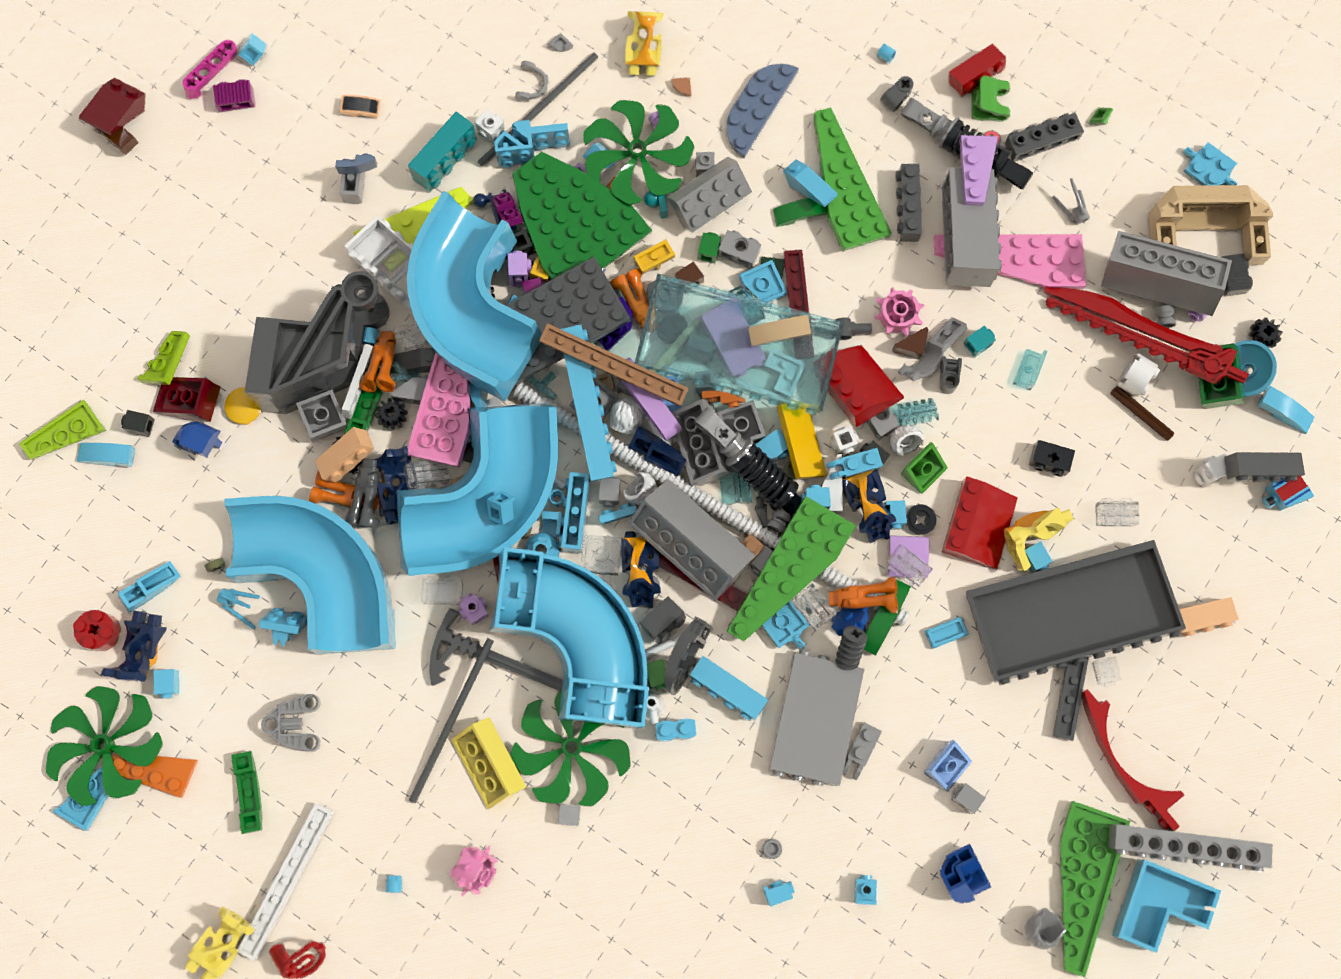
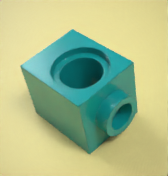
M984 325L968 336L963 344L975 358L991 347L996 339L992 330L987 329Z

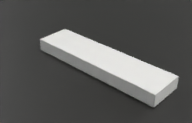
M365 344L342 407L344 418L351 419L362 391L359 384L370 365L373 352L372 345Z

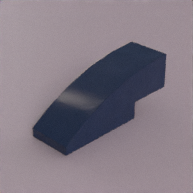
M638 426L628 448L644 455V460L679 476L686 459L664 440Z

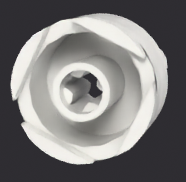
M1136 353L1134 357L1137 359L1134 362L1130 361L1119 378L1122 382H1117L1116 385L1138 397L1146 394L1150 387L1148 385L1149 381L1152 378H1156L1160 369L1157 368L1158 365Z

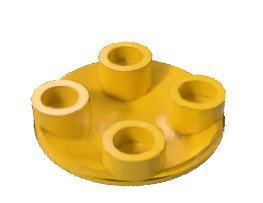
M245 387L233 390L225 400L226 415L238 424H250L259 417L262 411L245 393Z

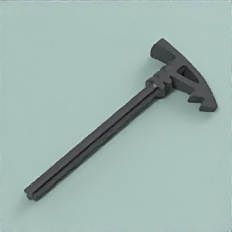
M452 608L447 611L432 647L429 667L432 686L446 680L440 674L451 669L445 663L458 649L461 655L468 653L469 658L473 659L479 656L483 648L480 645V641L471 642V637L469 636L463 639L461 633L454 635V630L449 629L460 614L459 611ZM441 644L449 645L448 650L438 659ZM492 650L489 651L485 661L562 691L563 680Z

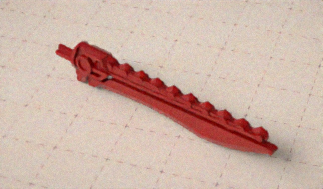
M1044 288L1045 294L1075 306L1073 307L1053 298H1047L1045 305L1049 309L1059 307L1063 315L1074 314L1077 322L1089 321L1092 329L1103 327L1104 333L1107 336L1118 334V339L1121 342L1133 341V346L1136 349L1148 348L1151 356L1163 355L1166 363L1179 362L1178 366L1182 370L1212 384L1218 383L1225 376L1244 384L1249 373L1231 366L1237 350L1226 349L1223 351L1220 345L1211 344L1159 325L1126 307L1116 299L1102 294L1071 288ZM1086 311H1089V312H1091V313H1094V314H1096V315H1099V316H1101V317H1104V318H1106V319H1109V320H1111V321H1114V322H1116V323H1119V324H1121V325H1124V326H1126V327H1128V328H1131V329H1133V330H1136V331H1138V332H1141V333H1143V334H1146V335H1148V336H1151V337H1153V338H1156V339H1158V340H1161V341H1163V342H1166V343H1168V344H1170V345H1173V346H1175V347H1178V348L1183 349V350H1185V351H1188V352H1190V353H1187V352H1184V351L1179 350V349H1177V348H1174V347H1172V346H1170V345H1167V344H1165V343H1162V342H1160V341H1157V340H1155V339H1152V338H1150V337H1147V336H1145V335H1142V334H1140V333H1137V332H1135V331H1132V330H1130V329H1128V328H1125V327H1123V326H1120V325H1118V324H1115V323H1113V322H1110V321H1108V320H1105V319H1103V318H1100V317H1098V316H1095V315H1093V314H1090V313H1088V312H1086Z

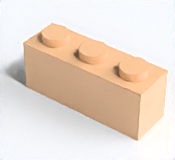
M352 427L315 460L323 480L336 483L374 450L368 432Z
M1232 597L1179 609L1186 629L1181 632L1184 637L1195 635V631L1201 629L1203 633L1212 631L1214 626L1218 625L1221 628L1233 626L1232 622L1239 620Z

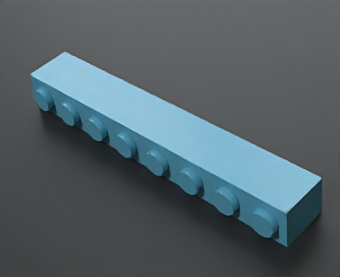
M582 325L561 329L585 341L588 340L586 329L582 330ZM564 354L591 482L614 477L613 473L617 472L615 461L610 460L609 454L613 453L611 442H607L605 437L609 433L607 423H602L601 416L605 415L603 405H599L597 397L601 396L599 386H594L593 378H597L595 368Z

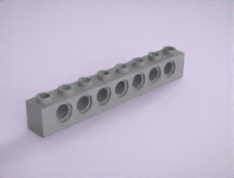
M1110 824L1108 848L1115 849L1117 854L1127 855V851H1134V856L1147 857V853L1154 854V858L1166 860L1167 856H1174L1173 861L1186 862V858L1193 859V863L1206 864L1207 860L1212 861L1214 866L1225 867V863H1231L1232 868L1244 869L1245 865L1251 866V870L1263 872L1264 868H1272L1273 844L1117 824ZM1131 836H1133L1135 840L1133 846L1129 844V838ZM1151 838L1154 841V846L1152 848H1150L1148 844ZM1170 841L1173 842V849L1171 851L1168 848ZM1190 843L1193 846V850L1191 853H1189L1188 851V845ZM1209 846H1211L1212 853L1210 856L1207 853V848ZM1230 848L1231 856L1228 858L1227 850ZM1247 851L1251 853L1249 860L1246 858Z

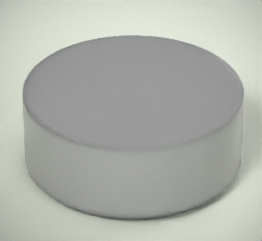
M768 839L763 843L762 852L765 857L776 859L782 854V845L776 839Z

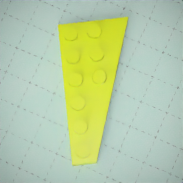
M462 187L447 192L465 209L473 203V198ZM440 196L390 216L385 220L390 224L394 232L398 231L404 237V241L407 244H414L420 228ZM362 229L353 232L354 235H356ZM397 249L382 264L392 273L408 257L401 250Z

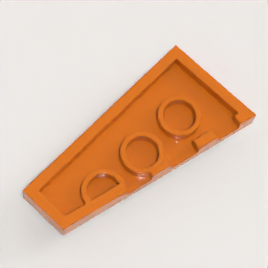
M115 752L112 757L116 769L121 776L131 780L141 779L142 784L179 798H183L198 760L157 756L151 765L141 767L125 760Z

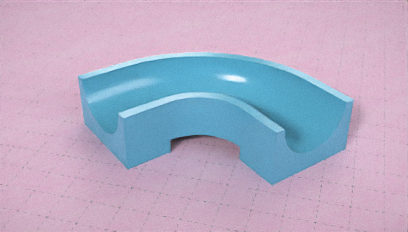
M443 191L420 228L411 250L407 271V291L410 307L420 331L443 362L457 374L470 381L473 386L505 402L540 344L539 340L542 335L535 320L501 304L491 295L492 275L494 271L499 272L517 240L508 222L501 220L499 225L489 223L467 211L449 193Z
M538 403L470 408L471 444L474 447V455L467 473L458 482L446 488L397 491L401 568L408 576L445 573L478 566L497 557L504 547L510 548L529 531L544 509L556 477L558 432L557 409L555 406ZM499 491L515 497V500L512 502L514 519L504 525L490 520L488 514L487 499Z
M254 496L224 499L233 532V557L230 567L226 568V577L236 583L277 581V579H284L295 583L303 593L307 606L308 650L317 655L396 649L395 614L392 609L391 592L387 577L375 552L349 523L320 505L294 497Z
M504 547L499 553V582L490 631L535 637L546 642L554 649L563 668L559 720L605 723L635 729L645 727L649 687H647L646 653L638 626L623 600L600 577L574 562L546 555L544 552Z

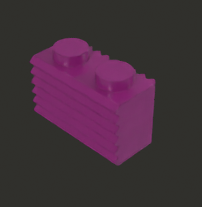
M239 79L232 83L220 82L217 85H213L217 110L224 112L255 107L254 89L250 80Z

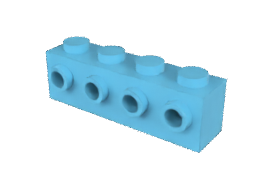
M570 472L569 478H566L565 489L568 490V493L563 501V508H566L565 516L561 518L563 535L560 534L559 546H561L563 552L582 553L591 481L588 473Z
M705 656L701 657L689 675L692 678L690 682L699 688L704 686L708 689L707 693L715 699L720 697L724 700L723 704L731 710L734 708L738 709L741 712L740 716L748 721L751 719L755 721L768 702L767 698Z

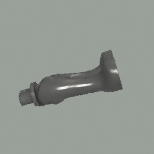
M364 458L362 467L359 466V472L355 478L352 505L349 513L345 516L347 523L380 526V520L373 515V506L378 489V474L375 473L376 471L379 472V469H376L377 460ZM365 495L364 505L361 513L362 500Z

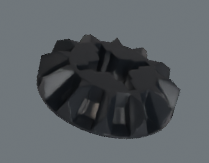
M915 505L906 514V524L909 530L915 534L925 535L931 532L936 525V514L927 505ZM927 515L924 519L925 525L922 523L915 524L918 519L916 516L922 517Z

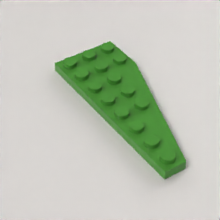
M832 108L815 111L813 119L815 133L818 137L817 148L818 152H820L821 177L838 194L827 205V220L842 251L890 237L892 232Z
M804 496L726 631L742 641L750 637L837 560L856 525Z
M1071 801L1060 836L1062 923L1066 929L1063 934V960L1065 971L1086 977L1121 855L1115 853V849L1108 848L1110 824L1129 826L1130 821Z

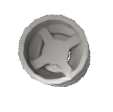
M1165 305L1155 309L1159 325L1167 328L1176 326V319L1173 317L1175 313L1174 306Z
M781 509L773 510V517L769 520L767 527L783 534L786 529V523L790 521L792 515Z

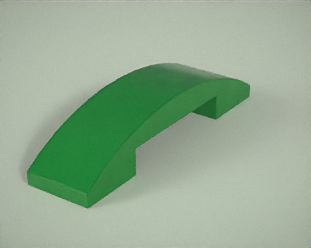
M810 198L793 201L773 209L777 227L795 224L797 220L826 215L828 212L827 206L823 207Z
M378 386L375 392L361 391L352 418L348 421L344 435L352 427L368 432L383 392Z
M896 579V597L899 613L911 586ZM879 606L865 632L867 635L865 651L875 656L877 655L898 613H890L886 607Z
M252 751L233 754L231 757L233 773L236 775L241 814H239L241 834L261 831V795Z

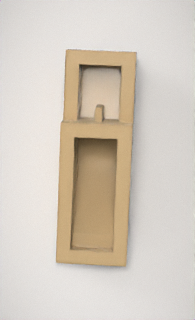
M808 315L748 327L751 347L789 341L790 339L811 335Z

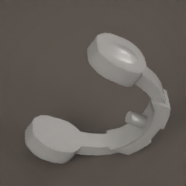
M521 61V69L538 73L543 78L544 83L539 82V86H543V88L537 93L516 92L515 99L528 102L529 99L544 96L547 92V84L549 83L547 74L536 67L535 63Z

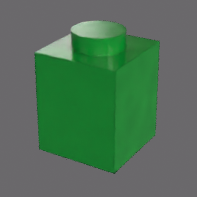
M703 232L697 259L715 264L721 237L713 232Z

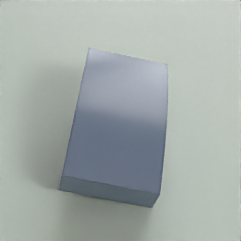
M363 153L362 155H356L355 161L351 159L336 160L335 167L338 174H358L377 168L378 163L375 156Z

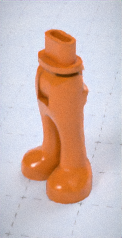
M637 268L627 272L626 275L622 274L610 281V284L614 290L621 291L633 312L632 316L638 324H641L640 328H643L646 335L656 331L658 318L655 316V311L646 301V293L641 283L642 272ZM628 282L631 283V286L635 290L637 297L639 299L638 301L635 299Z
M382 331L380 337L376 340V344L373 346L368 370L361 378L359 384L360 388L366 392H375L377 386L384 392H393L395 390V381L390 376V369L395 357V332ZM381 364V368H380L379 374H378V376H377L378 368H379V365Z
M318 470L315 478L316 487L314 486L311 489L309 501L315 504L325 501L351 508L355 485L323 480ZM321 488L343 492L344 495L333 494L331 492L324 491ZM364 495L363 500H362V507H361V509H363L364 500H365V495ZM376 495L373 506V510L375 511L377 510L379 504L378 495Z
M889 577L881 583L853 585L842 589L838 588L837 591H829V605L838 606V608L843 606V608L849 609L884 606L890 613H898L896 577ZM888 593L886 595L865 597L868 594Z

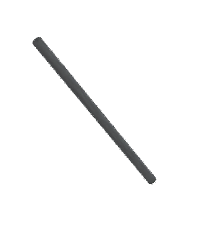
M593 52L521 121L530 120L531 122L598 58V55ZM512 129L508 132L511 136L513 135ZM495 145L478 160L482 167L496 154Z
M489 638L486 639L409 798V801L416 804L494 643Z

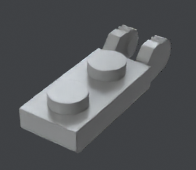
M863 722L847 755L848 759L844 765L843 774L846 775L853 761L859 764L853 774V779H858L880 737L881 730Z

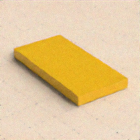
M781 404L777 406L795 478L809 479L827 476L808 404Z

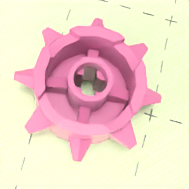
M891 288L890 294H888L886 299H876L881 309L874 318L881 321L882 325L886 328L887 334L894 332L904 333L905 336H908V331L913 325H922L923 322L918 317L920 309L924 307V304H919L916 297L912 296L913 290L910 289L905 293L903 290L895 291L894 288Z
M490 845L484 851L478 847H465L461 851L460 860L450 872V876L458 884L457 887H463L461 896H464L468 891L475 895L480 894V889L483 886L487 888L493 880L497 870L494 868V863H497V859L493 854H488Z

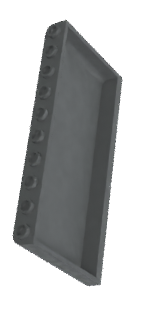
M1155 540L979 587L965 593L994 683L998 682L999 685L1010 683V679L1016 677L1018 680L1030 677L1029 674L1036 672L1037 675L1047 673L1049 668L1056 667V670L1068 666L1067 663L1075 662V665L1086 662V658L1089 657L1099 659L1105 657L1107 652L1112 651L1113 654L1125 651L1124 648L1129 646L1132 649L1144 646L1143 643L1147 641L1153 644L1162 641V637L1169 636L1170 639L1181 636V632L1186 629Z

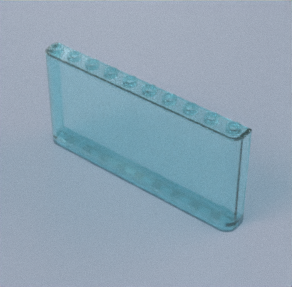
M657 273L635 364L648 370H654L657 374L667 377V374L675 376L674 379L679 381H686L688 379L694 381L693 384L704 386L708 384L712 385L714 390L723 391V389L731 390V394L737 396L746 394L750 395L749 398L760 401L762 398L768 400V403L779 406V403L787 405L786 408L798 410L800 408L804 409L807 414L816 415L817 412L820 413L823 410L844 322ZM808 315L811 329L810 336L751 347L748 327Z

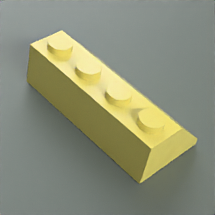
M490 717L470 725L451 739L487 809L496 806L526 788Z

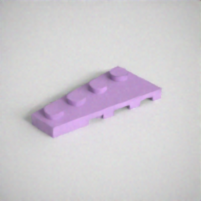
M961 135L960 137L964 205L983 206L985 202L998 136Z

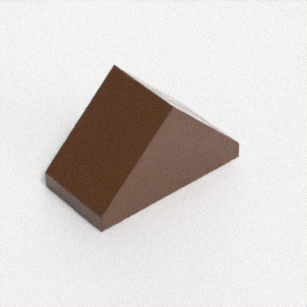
M925 327L896 343L892 351L896 354L920 360L929 329Z

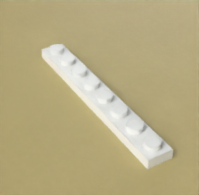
M318 803L314 804L251 923L255 931L249 936L245 934L237 949L238 953L253 961L257 960L332 818L333 811Z

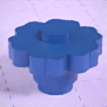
M842 607L841 611L836 612L831 619L833 623L831 628L839 636L843 635V630L847 626H856L866 632L865 627L869 619L867 615L869 611L866 607L858 609Z

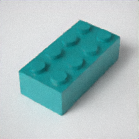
M455 111L408 164L413 180L429 193L440 185L442 178L445 175H449L453 166L464 158L466 151L475 146L477 137L473 123Z

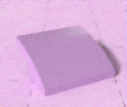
M890 535L888 575L928 578L929 537Z

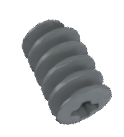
M847 626L843 630L835 662L845 670H853L860 664L867 642V635L861 628Z

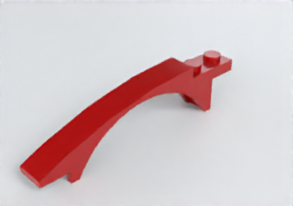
M1088 689L1083 690L1081 699L1097 743L1117 779L1135 804L1145 803L1144 807L1150 814H1154L1157 817V823L1163 830L1175 831L1180 827L1167 810L1185 796L1181 790L1163 791L1148 787L1132 778L1121 767L1111 750L1107 736V716L1110 703L1107 700L1099 703Z

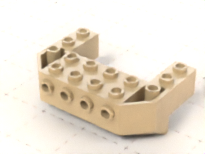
M1248 185L1173 186L1148 213L1150 239L1177 246L1176 230H1242L1243 253L1245 258L1248 259L1249 265H1263L1271 258L1268 221L1273 217V211L1268 202Z

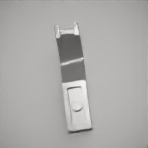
M951 317L928 340L922 359L912 367L904 364L898 370V373L909 377L912 381L929 376L939 366L944 352L968 329L967 324Z

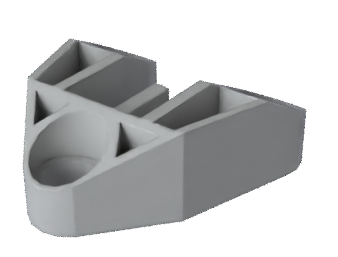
M306 694L279 704L263 718L261 728L279 744L308 752H316L321 745L320 738L317 735L302 733L284 734V730H302L303 726L302 718H284V715L316 712L321 704L320 698L314 694ZM313 697L316 700L315 707L307 708V699ZM269 719L276 721V727L273 730L266 728V722ZM309 737H313L316 740L315 747L311 749L306 746V741Z

